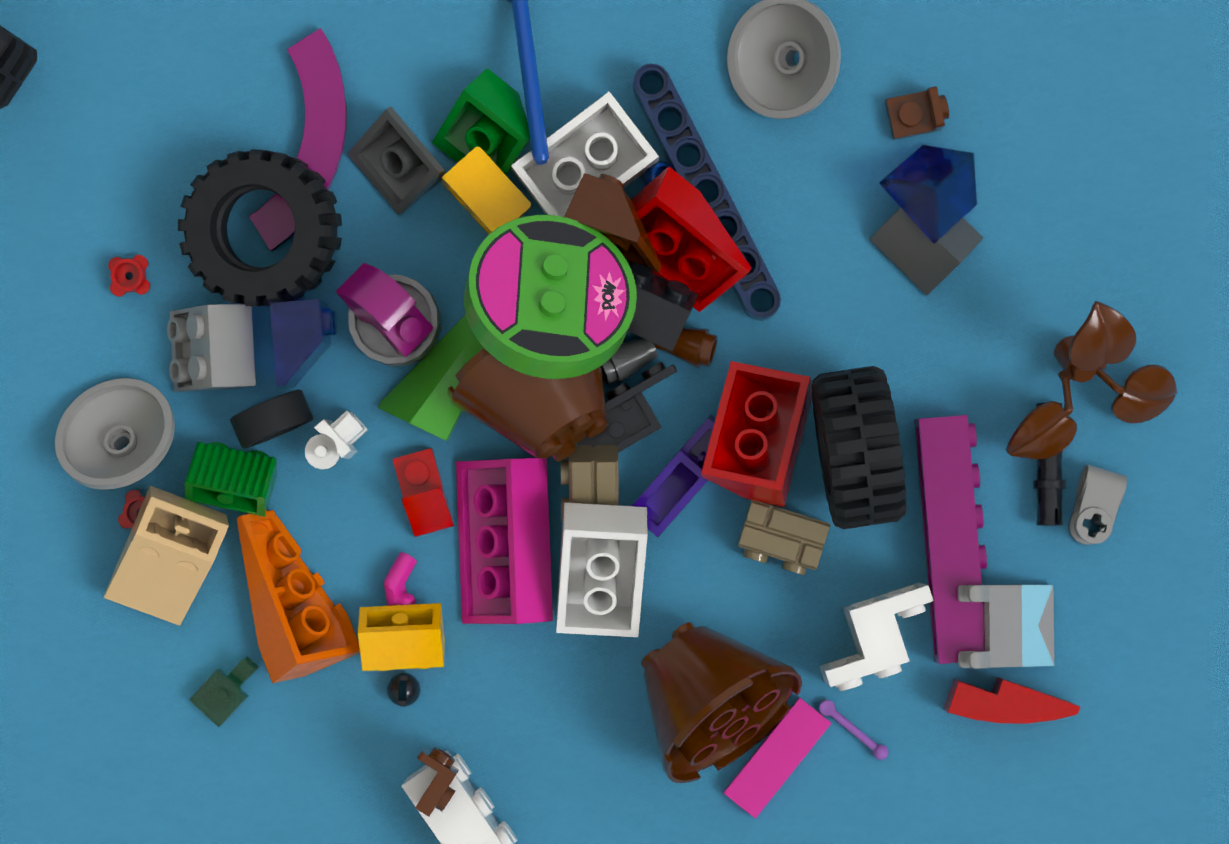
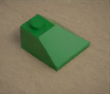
M486 68L462 91L431 143L457 163L478 146L507 176L512 168L511 165L517 161L530 140L528 122L519 93Z

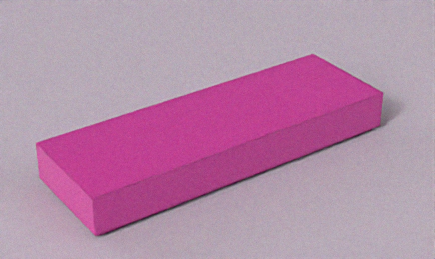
M798 697L786 716L770 732L723 791L726 796L755 819L832 724L800 697Z

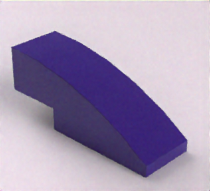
M710 414L632 505L634 507H647V529L657 537L663 533L708 481L701 476L716 419L712 414Z

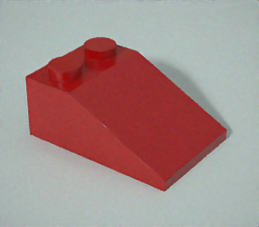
M670 166L631 199L662 264L659 273L652 272L669 281L682 282L691 291L699 294L693 307L698 312H701L750 272L751 266L702 193Z

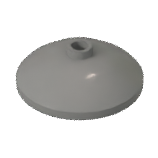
M762 0L756 3L744 13L736 24L729 41L727 53L728 73L737 95L753 111L776 119L800 117L817 108L832 91L841 64L840 41L832 21L821 8L808 0ZM797 51L800 60L797 65H794L792 56Z
M130 378L102 382L79 395L61 417L55 435L57 458L66 473L73 480L86 487L108 490L130 485L152 472L167 454L174 437V414L165 396L149 383Z

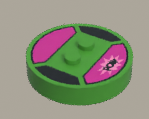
M533 215L518 218L505 223L490 233L480 244L472 259L464 287V309L467 321L473 334L484 349L511 369L526 375L546 379H565L580 376L606 363L623 343L632 322L637 301L635 279L627 260L620 250L599 231L585 226L577 220L555 215Z

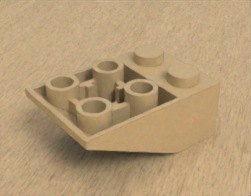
M150 485L103 597L180 626L219 551L229 527L227 515Z

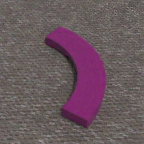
M319 28L289 47L287 51L299 74L305 102V126L297 158L309 164V169L318 172L326 180L324 186L329 190L337 173L344 150L347 131V103L340 66L322 28ZM276 193L261 208L249 216L270 251H274L295 234V221L291 208L285 199Z

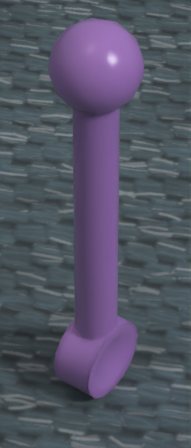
M823 700L820 703L819 710L822 715L834 718L869 747L877 760L887 758L889 754L888 748L883 744H876L835 710V704L832 701Z

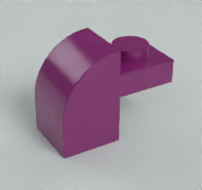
M363 263L335 291L361 321L373 325L397 353L404 357H407L434 329L415 306L417 302L386 273L369 264Z

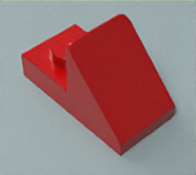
M433 448L392 459L403 495L401 500L414 536L417 537L454 526Z

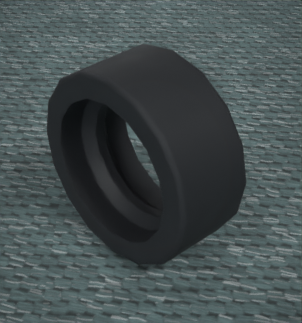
M298 389L250 407L233 416L230 422L241 447L249 448L303 426L313 420V415L302 390Z

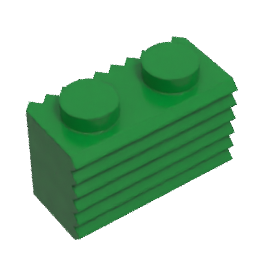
M200 441L196 444L184 482L185 499L200 504L265 517L276 482L277 459L273 456L269 457L262 451H236L234 448L230 449L223 443L211 442L204 444Z

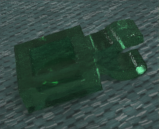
M247 656L237 664L228 676L219 668L189 700L213 723L220 727L249 697L240 687L254 674L259 666Z

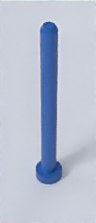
M507 0L512 3L532 157L537 165H544L549 159L528 0Z

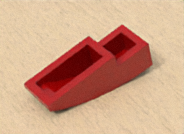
M997 677L992 692L953 679L943 710L973 720L1007 724H1029L1077 715L1080 706Z

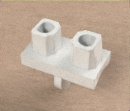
M348 410L335 422L323 419L314 427L321 434L315 435L307 442L305 457L314 468L321 470L329 469L336 465L340 457L350 459L358 452L352 444L365 434L368 429L353 412Z

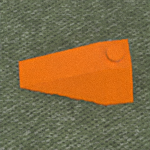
M274 510L266 511L265 517L253 514L240 515L237 518V525L257 642L272 683L304 677L359 654V642L347 612L340 603L335 606L321 587L325 583L318 572L314 575L311 573L300 557L301 548Z

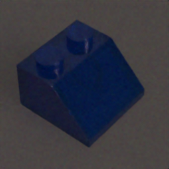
M320 299L270 303L276 386L286 389L294 388L331 345L330 335H337L335 310L331 311V308H328V304Z

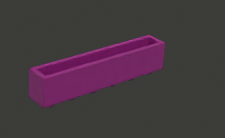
M968 415L914 420L927 579L934 600L929 602L934 662L938 664L958 663V653L960 651H985L984 602H959L957 590L959 585H982L981 569L987 568L985 545L978 544L977 529L983 528L984 525L983 510L981 504H975L974 488H980V472L978 464H972L970 449L977 446L975 424L968 423Z

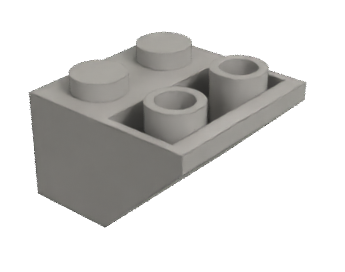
M217 304L170 311L167 334L172 348L169 374L173 382L174 392L256 386L252 306H246L245 304Z

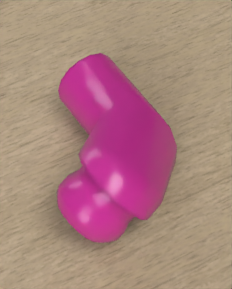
M403 552L398 554L384 579L383 585L387 606L416 604L414 596L407 593L406 581L417 561L412 556Z

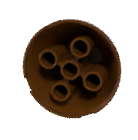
M483 348L455 375L459 381L455 390L452 386L448 387V397L453 405L536 458L545 459L553 456L556 462L561 461L576 451V443L586 436L592 438L600 434L609 426L605 418L606 405L601 367L572 378H539L509 368Z
M691 622L678 627L672 634L670 642L661 649L651 651L641 661V665L645 669L644 679L663 771L675 783H688L699 780L701 778L698 774L699 771L712 765L719 771L752 749L786 716L791 709L786 703L792 692L798 695L802 687L801 676L793 667L706 626L694 627Z

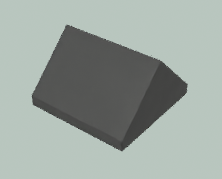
M392 107L387 108L347 153L398 215L405 212L442 181V176L446 174L443 167Z
M925 182L869 240L927 296L969 255L983 237Z

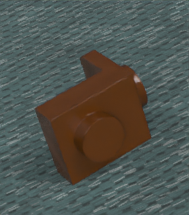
M434 747L432 751L423 748L417 757L418 760L438 772L415 807L428 817L435 808L443 812L456 791L449 787L459 771V769L452 766L455 759L437 747Z

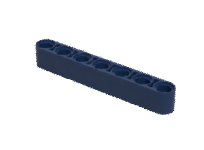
M650 63L643 65L634 76L633 91L673 169L695 188L702 183H710L717 189V199L708 204L719 220L728 219L733 222L736 228V234L732 237L733 241L741 253L749 256L754 263V271L750 275L744 276L732 288L748 317L759 321L767 320L780 307V293L669 74L658 64ZM649 75L658 77L663 84L661 91L656 94L645 93L640 87V82L644 77ZM673 111L680 117L681 124L675 130H665L658 122L659 116L663 112ZM684 147H692L699 154V162L694 166L685 167L677 160V152ZM760 290L769 293L773 301L769 311L758 312L754 310L750 302L751 295L754 292Z

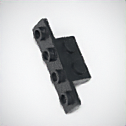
M660 362L641 373L644 381L630 389L627 382L606 393L609 401L605 403V418L609 426L600 434L592 438L586 436L577 444L591 445L592 447L596 445H616L619 453L662 428L642 392L677 373L674 364L665 368L663 363Z

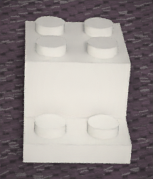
M919 582L843 607L858 654L819 666L824 682L830 687L835 686L839 691H844L862 685L861 677L874 673L875 676L878 675V678H884L901 672V664L910 661L894 614L897 613L898 616L907 618L925 612L924 604L934 601L929 585Z

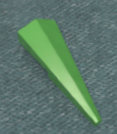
M466 314L380 402L379 409L445 441H449L463 411L451 402L448 397V387L452 386L455 390L459 384L455 375L474 355L484 348L473 334Z

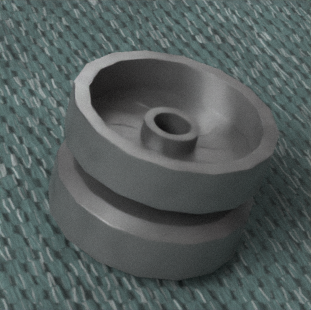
M388 275L417 302L415 306L434 329L407 357L399 355L373 325L361 321L351 309L348 312L349 331L356 346L370 359L390 367L409 366L422 360L436 345L441 332V312L434 297L418 281L403 275Z

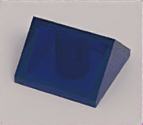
M922 145L879 182L933 244L977 205L974 153Z

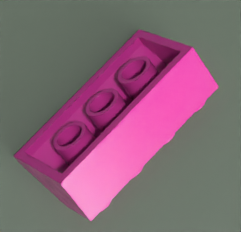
M547 458L456 462L462 624H525L553 621Z

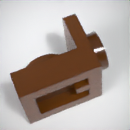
M937 86L929 87L926 91L885 100L893 140L941 131L945 126L944 120L949 119L947 99L945 95L939 96Z

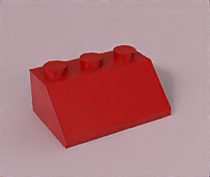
M731 361L701 476L745 499L785 507L812 401L811 377Z

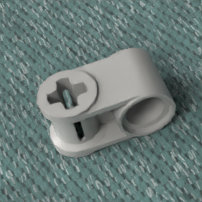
M1089 464L1084 467L1069 521V531L1076 542L1091 545L1104 542L1109 538L1118 508L1125 494L1127 486L1126 475ZM1094 517L1093 524L1099 526L1098 532L1090 533L1088 536L1089 531L1088 528L1083 527V521Z

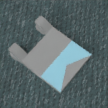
M1053 585L958 586L959 602H984L985 651H960L958 653V666L960 668L1054 666Z

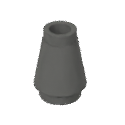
M644 338L623 342L617 352L600 366L605 383L607 385L613 382L620 384L650 363L651 360L658 358L654 344Z

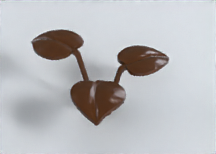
M1095 301L1087 319L1075 336H1068L1062 339L1054 349V357L1063 368L1058 373V377L1062 381L1064 408L1055 401H1050L1036 407L1024 418L1013 433L1006 451L1014 457L1045 459L1059 454L1069 446L1077 431V424L1069 417L1073 412L1070 380L1083 383L1091 380L1096 374L1113 391L1119 393L1111 405L1114 415L1123 422L1142 423L1160 415L1173 402L1175 394H1177L1175 379L1165 367L1154 364L1146 365L1133 371L1126 379L1124 386L1117 384L1103 371L1107 364H1117L1129 357L1136 344V332L1130 322L1119 311L1104 303Z

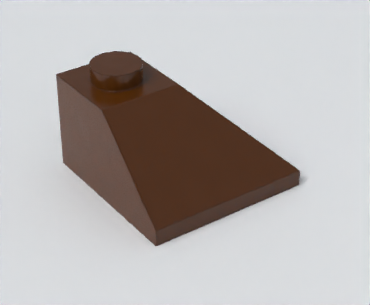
M584 173L564 217L577 220L579 223L599 231L620 250L628 262L643 264L652 271L659 273L662 264L633 202L622 188L623 183L607 174H601L598 178Z

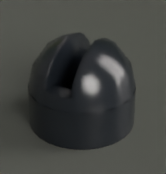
M407 673L398 674L393 677L387 688L389 699L394 704L402 707L413 704L418 699L421 691L419 681L413 675ZM400 680L407 681L406 701L399 700Z

